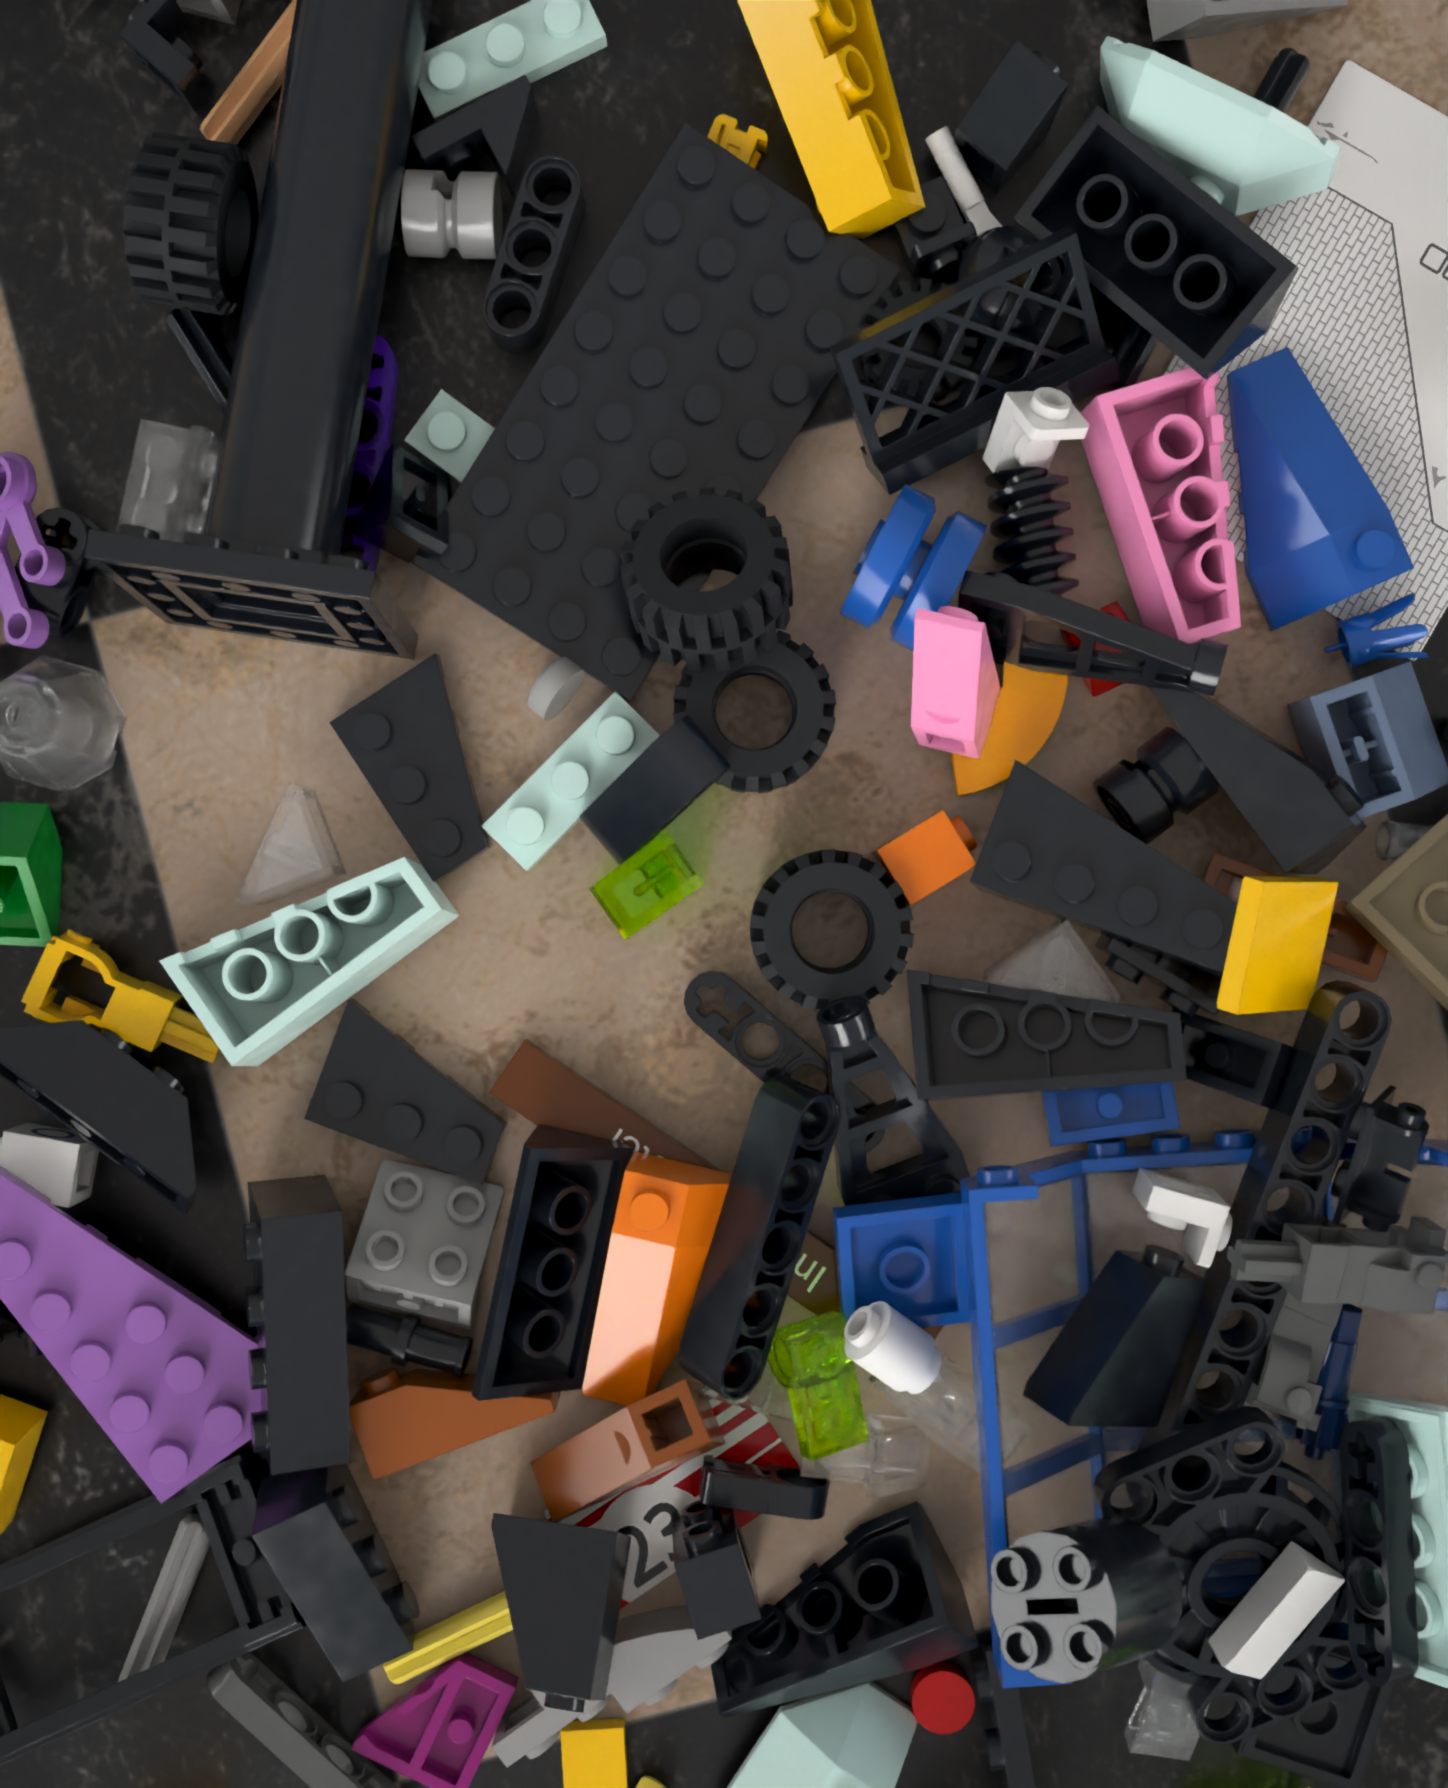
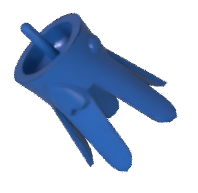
M1415 593L1408 594L1371 613L1367 612L1347 620L1337 621L1339 644L1325 647L1324 651L1330 653L1341 649L1349 669L1375 659L1429 658L1425 652L1382 653L1411 646L1416 640L1424 638L1428 633V629L1422 624L1372 631L1373 627L1399 614L1406 607L1410 606L1415 601Z

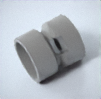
M406 169L401 190V223L405 251L408 257L444 258L451 248H456L463 259L496 260L503 240V198L499 172L461 171L455 181H450L444 170Z

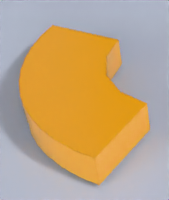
M1007 662L1001 665V689L980 760L950 753L955 797L987 789L1007 779L1010 776L1015 760L1026 765L1036 755L1052 733L1059 719L1065 700L1068 675L1031 671Z

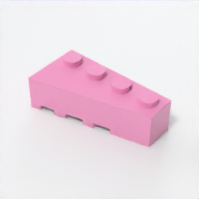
M1191 367L1098 395L1080 412L1090 425L1085 438L1081 439L1143 626L1188 644L1200 642L1201 638L1214 641L1241 627L1234 542L1228 540L1226 509L1231 506L1229 482L1223 481L1220 444L1225 441L1223 415L1217 414L1215 386L1220 382L1219 371L1209 379H1205Z

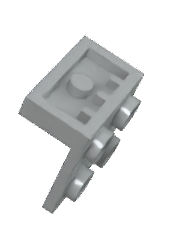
M384 1159L380 1164L345 1271L348 1301L405 1315L411 1314L422 1319L471 1330L477 1309L478 1283L503 1200V1188L486 1182L481 1185L457 1175Z

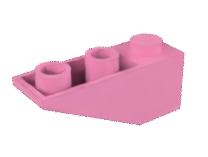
M942 606L939 607L938 612L917 608L914 621L912 731L918 745L980 760L1001 689L986 625L984 622H979L978 617L973 613L957 607Z

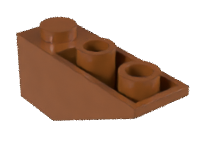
M684 1379L626 1406L530 1463L552 1522H559L726 1444L702 1383Z

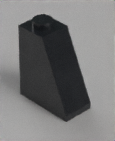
M1146 1245L1144 1252L1115 1250L1026 1382L1023 1396L1068 1426L1158 1427L1207 1280L1184 1268L1185 1258L1160 1246Z
M493 1513L491 1528L526 1690L546 1693L545 1707L583 1713L585 1700L595 1701L605 1700L631 1536L614 1531Z

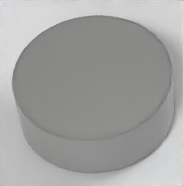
M566 656L555 659L543 670L531 687L527 696V706L545 721L553 719L575 696L584 680L585 671Z

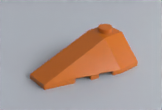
M634 1151L623 1176L581 1395L629 1406L652 1394L679 1350L730 1183L731 1173Z

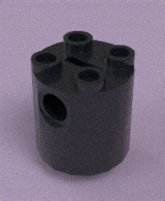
M1105 1516L1020 1537L1008 1549L999 1551L991 1563V1611L1000 1638L1002 1655L1013 1668L1021 1671L1028 1670L1037 1678L1064 1684L1088 1678L1152 1655L1172 1638L1182 1614V1583L1172 1555L1156 1534L1132 1519Z

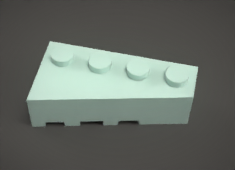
M403 857L327 889V893L298 905L291 904L271 913V916L239 930H230L211 938L209 943L187 952H178L159 961L230 1065L259 1066L460 915L438 884L433 882L423 865Z

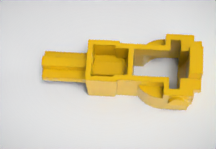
M70 929L61 936H52L50 942L45 947L21 1002L27 1004L24 1009L25 1013L48 1023L83 1020L88 1025L94 1024L101 1028H107L119 1035L124 1041L147 1051H154L164 1042L214 1064L220 1049L197 1015L178 1008L183 995L147 980L144 982L119 971L113 959L106 952L99 949V945L92 943L93 939ZM74 955H78L84 958L81 966L100 973L104 983L115 987L106 1009H102L72 995L66 997L62 1006L53 1003L58 989L50 985L54 984L63 962L72 959Z

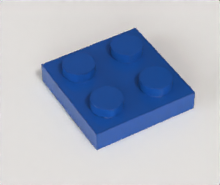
M960 1192L832 1208L840 1322L843 1333L847 1321L857 1309L877 1301L886 1302L920 1328L970 1322Z

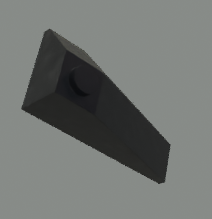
M917 1501L860 1524L844 1538L848 1544L823 1565L820 1566L814 1563L799 1575L802 1582L775 1605H763L760 1608L761 1620L739 1626L732 1631V1639L728 1641L729 1646L718 1660L711 1664L719 1715L726 1718L922 1669L979 1647L963 1585L920 1503Z

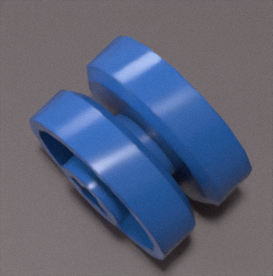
M905 484L886 521L880 519L853 571L857 578L840 614L866 628H870L879 623L893 595L904 600L890 627L891 640L913 651L914 621L917 608L938 612L939 607L949 605L983 538L987 525L960 511H956L947 517L934 543L931 544L922 538L936 512L935 498Z

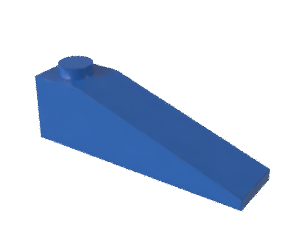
M1286 347L1230 372L1227 375L1233 448L1238 453L1242 489L1238 493L1240 514H1244L1247 550L1244 552L1245 573L1270 631L1414 569L1388 507L1289 348Z

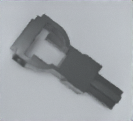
M1320 1215L1317 1216L1314 1225L1347 1228L1346 1224L1340 1223L1339 1226L1332 1223V1219ZM1287 1292L1245 1401L1253 1406L1278 1414L1295 1427L1316 1432L1321 1415L1316 1413L1315 1410L1323 1388L1317 1384V1380L1343 1304L1301 1303Z
M1411 1216L1409 1229L1401 1225H1390L1389 1230L1386 1232H1377L1369 1228L1284 1223L1281 1241L1236 1239V1245L1228 1247L1227 1259L1232 1263L1230 1275L1233 1279L1277 1282L1301 1303L1359 1304L1388 1312L1432 1314L1439 1287L1444 1280L1443 1271L1445 1264L1448 1263V1251L1443 1248L1447 1230L1427 1217Z

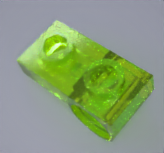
M833 1310L777 1328L768 1355V1362L775 1378L781 1386L788 1389L800 1454L811 1461L869 1441L854 1361L846 1356L844 1350L845 1315Z

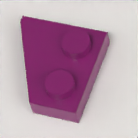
M467 1652L446 1662L360 1729L351 1750L429 1788H469L515 1692L519 1677Z

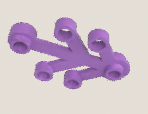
M14 452L0 453V609L4 617L3 631L6 640L11 645L37 649L48 638L49 621L43 612L29 609L7 549L11 530L21 552L19 568L22 577L26 581L45 586H54L62 579L66 562L63 553L58 548L45 545L30 504L37 492L36 474L33 465L23 455Z

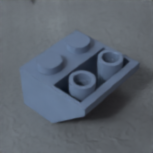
M1411 661L1287 704L1306 761L1326 773L1331 780L1340 775L1349 783L1364 804V807L1356 812L1361 819L1416 800L1448 784V766Z

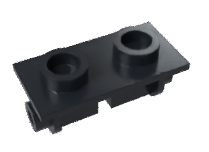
M1390 1085L1371 1104L1363 1101L1353 1117L1348 1138L1357 1141L1352 1159H1345L1341 1164L1331 1188V1195L1339 1198L1332 1221L1335 1225L1339 1226L1351 1212L1362 1216L1363 1225L1377 1232L1388 1231L1390 1225L1396 1224L1400 1220L1401 1211L1412 1179L1388 1169V1165L1391 1163L1412 1172L1417 1165L1425 1137L1429 1130V1124L1424 1120L1426 1111L1422 1107L1408 1102L1399 1103L1398 1107L1391 1105L1396 1091L1394 1086Z

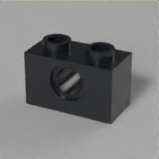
M700 1500L687 1505L681 1510V1515L672 1518L673 1557L676 1573L697 1639L700 1640L761 1620L754 1568L735 1509L705 1505Z

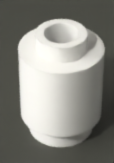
M877 1301L868 1306L860 1307L851 1315L844 1329V1350L846 1356L893 1390L917 1394L927 1389L937 1377L942 1365V1353L935 1347L934 1338L886 1302Z

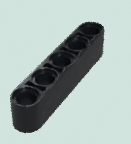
M776 1075L767 1080L755 1098L678 1353L679 1365L684 1372L724 1398L732 1401L743 1399L749 1395L758 1385L763 1374L841 1117L840 1105L834 1097L785 1075Z

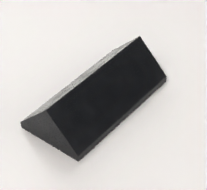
M1098 105L1013 218L1039 240L1067 226L1073 229L1078 236L1088 281L1205 379H1209L1267 332L1299 269L1288 258Z
M539 1124L524 1143L472 1396L478 1401L582 1389L612 1227L624 1172L633 1155L634 1147L626 1143Z

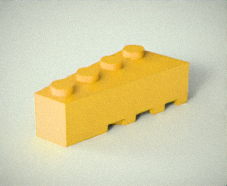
M737 0L815 196L818 212L823 216L828 232L837 234L849 233L856 238L864 239L925 208L871 0Z

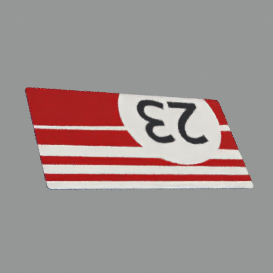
M720 1394L709 1400L726 1444L556 1522L614 1531L631 1536L620 1609L676 1572L673 1557L672 1518L681 1515V1510L687 1505L700 1500L699 1483L705 1455H713L715 1459L767 1467L768 1464L801 1469L751 1394L736 1401L726 1399ZM547 1509L545 1511V1516L547 1517L549 1522H552L550 1514ZM735 1509L741 1528L762 1514Z

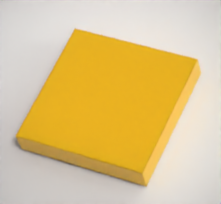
M1244 876L1216 1003L1218 1009L1236 1015L1308 1009L1316 989L1339 882L1321 877Z

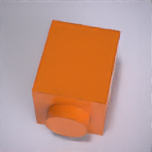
M941 810L872 852L879 864L887 870L886 873L899 883L904 891L902 895L906 905L911 906L975 867L976 862L970 852L977 848V844L968 827L958 815L949 820L944 810Z

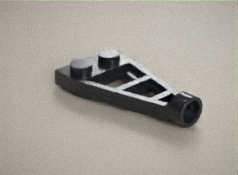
M966 570L959 591L958 608L973 613L978 617L979 622L985 623L996 664L1003 665L1004 662L1031 671L1181 691L1191 690L1214 696L1228 648L1226 643L1201 638L1200 642L1188 644L1034 586L1018 583L1013 577L1000 572L980 574ZM1038 620L1073 633L1079 637L1081 643L1078 646L1069 647L1034 642L1025 636L1027 621ZM1096 642L1128 654L1095 650Z
M849 996L825 1005L817 1013L816 1019L826 1044L830 1096L834 1097L840 1105L841 1117L834 1140L837 1186L845 1206L961 1193L960 1179L970 1177L963 1153L957 1141L927 1100H917L915 1082L875 1028L867 1001L859 996ZM877 1069L882 1070L895 1092V1099L857 1113L854 1110L850 1092V1080ZM900 1122L908 1125L921 1142L922 1153L878 1171H870L867 1168L865 1141L868 1134Z

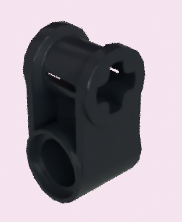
M58 507L45 510L36 517V521L45 545L58 548L65 557L66 567L62 579L54 586H45L26 581L22 577L19 568L21 553L14 568L29 609L43 612L49 621V633L64 639L72 634L78 626L87 605L88 594L99 571L95 565L84 557L89 529L103 531L98 523L88 517L79 516L71 510ZM47 529H51L49 535L46 534ZM66 532L77 538V543L73 550L61 543L62 537Z

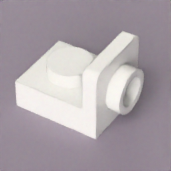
M1040 387L1035 391L1005 392L982 459L992 473L1021 467H1039L1049 470L1059 441L1084 439L1090 425L1072 404L1070 397L1061 390Z
M1139 1168L1132 1193L1144 1209L1148 1211L1147 1217L1160 1225L1176 1230H1185L1188 1222L1182 1247L1196 1265L1210 1268L1216 1251H1223L1229 1241L1232 1230V1216L1229 1213L1231 1207L1212 1188Z

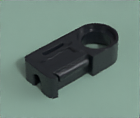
M705 1455L699 1483L700 1502L709 1506L815 1520L825 1515L830 1481L821 1474L805 1469L768 1464L767 1467L715 1459L713 1455Z

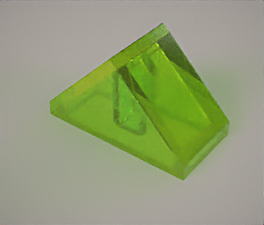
M665 831L589 890L624 940H627L700 889L705 883L671 834Z

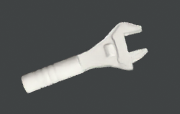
M948 126L929 135L925 141L967 222H973L977 235L996 227H1003L989 211L984 201L985 199Z

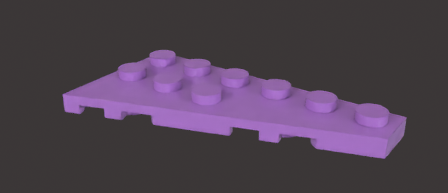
M0 1166V1299L162 1504L252 1439L251 1412L262 1411L260 1389L251 1390L248 1368V1350L258 1349L257 1336L253 1338L223 1318L219 1310L139 1257L134 1259L107 1241L108 1237L89 1224L84 1226L51 1204L49 1197Z

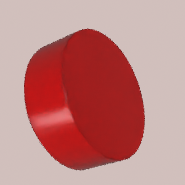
M938 1662L922 1668L912 1680L910 1700L913 1713L917 1721L925 1729L936 1734H951L962 1729L970 1721L975 1709V1696L969 1678L959 1667L951 1663Z

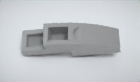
M687 1605L659 1608L619 1619L605 1700H585L583 1713L545 1707L546 1693L530 1690L533 1693L531 1697L502 1717L493 1740V1750L506 1768L524 1755L528 1759H534L544 1753L559 1736V1730L576 1718L580 1722H585L597 1715L610 1701L611 1693L626 1714L643 1702L647 1706L658 1703L673 1690L677 1684L676 1678L695 1665L702 1669L718 1660L729 1646L728 1641L732 1639V1629L698 1640Z

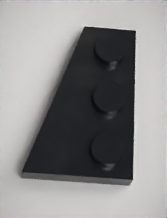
M436 653L329 722L433 882L440 881L490 848L486 831L481 827L483 820L471 774H469L459 738V728L455 713L451 708L444 681L445 675L440 656Z
M349 999L304 1119L483 1185L487 1179L507 1122L452 1077L444 1075L419 1055L415 1048L401 1036L393 1034L370 1015L371 1012L355 999Z

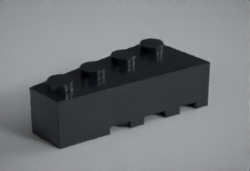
M1015 760L970 882L981 891L1222 977L1237 903L1021 762Z

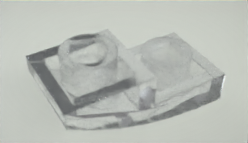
M1156 1651L1157 1653L1169 1658L1163 1651ZM1141 1658L1138 1668L1144 1688L1124 1730L1130 1753L1189 1761L1200 1736L1186 1703L1188 1690L1192 1685L1157 1671L1146 1660ZM1208 1705V1706L1206 1707V1709H1205V1712H1204V1716H1205V1717H1206V1715H1207V1711H1208L1209 1705Z

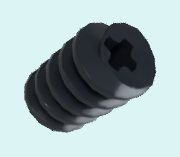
M1039 467L1007 469L986 476L985 483L989 487L1001 489L989 496L987 500L988 509L992 512L1003 514V516L991 523L990 533L994 537L1008 540L994 548L992 552L993 559L999 563L1012 565L1000 573L1013 577L1018 583L1031 585L1058 596L1078 587L1079 579L1059 576V569L1076 561V554L1056 549V543L1074 535L1073 528L1055 525L1053 521L1054 517L1070 510L1071 504L1070 502L1051 499L1050 493L1068 484V477L1050 474L1046 468Z

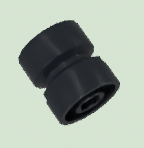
M1170 727L1164 728L1137 749V761L1134 764L1123 759L1093 782L1097 795L1116 823L1145 844H1149L1173 826L1174 812L1178 811L1188 815L1218 792L1217 783L1211 771L1190 743Z

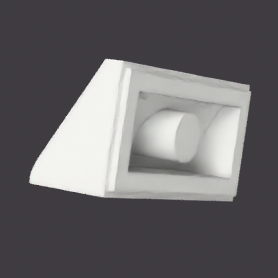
M1291 1541L1208 1640L1221 1666L1232 1673L1262 1679L1344 1583V1577Z

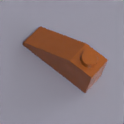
M389 1368L375 1373L359 1383L362 1390H359L349 1403V1417L372 1478L376 1480L553 1413L556 1410L561 1394L560 1392L478 1401L472 1396L476 1374L464 1373L459 1378L445 1371L415 1369L398 1376L396 1368Z

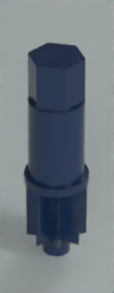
M1343 1304L1317 1380V1384L1323 1387L1315 1410L1316 1413L1321 1415L1317 1431L1304 1430L1298 1427L1296 1429L1295 1438L1300 1440V1444H1305L1304 1455L1314 1460H1323L1325 1451L1331 1453V1449L1338 1450L1346 1409L1350 1404L1347 1396L1359 1344L1356 1340L1363 1309L1351 1304Z

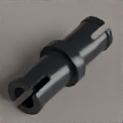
M350 1304L346 1311L347 1344L391 1356L392 1364L405 1367L408 1362L452 1373L459 1378L463 1376L473 1346L472 1337H462L422 1325L421 1318L411 1314H407L404 1319L361 1308L357 1304Z

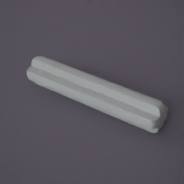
M188 1513L179 1523L117 1682L157 1665L166 1658L210 1546L202 1520L197 1513Z

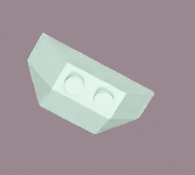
M1107 36L1101 45L1100 82L1109 115L1235 217L1326 190L1333 180L1341 146L1327 138L1321 137L1320 139L1316 137L1307 126L1285 113L1154 50L1132 43H1123L1110 36Z
M872 1681L810 1696L780 1706L727 1788H895L918 1721L912 1707Z

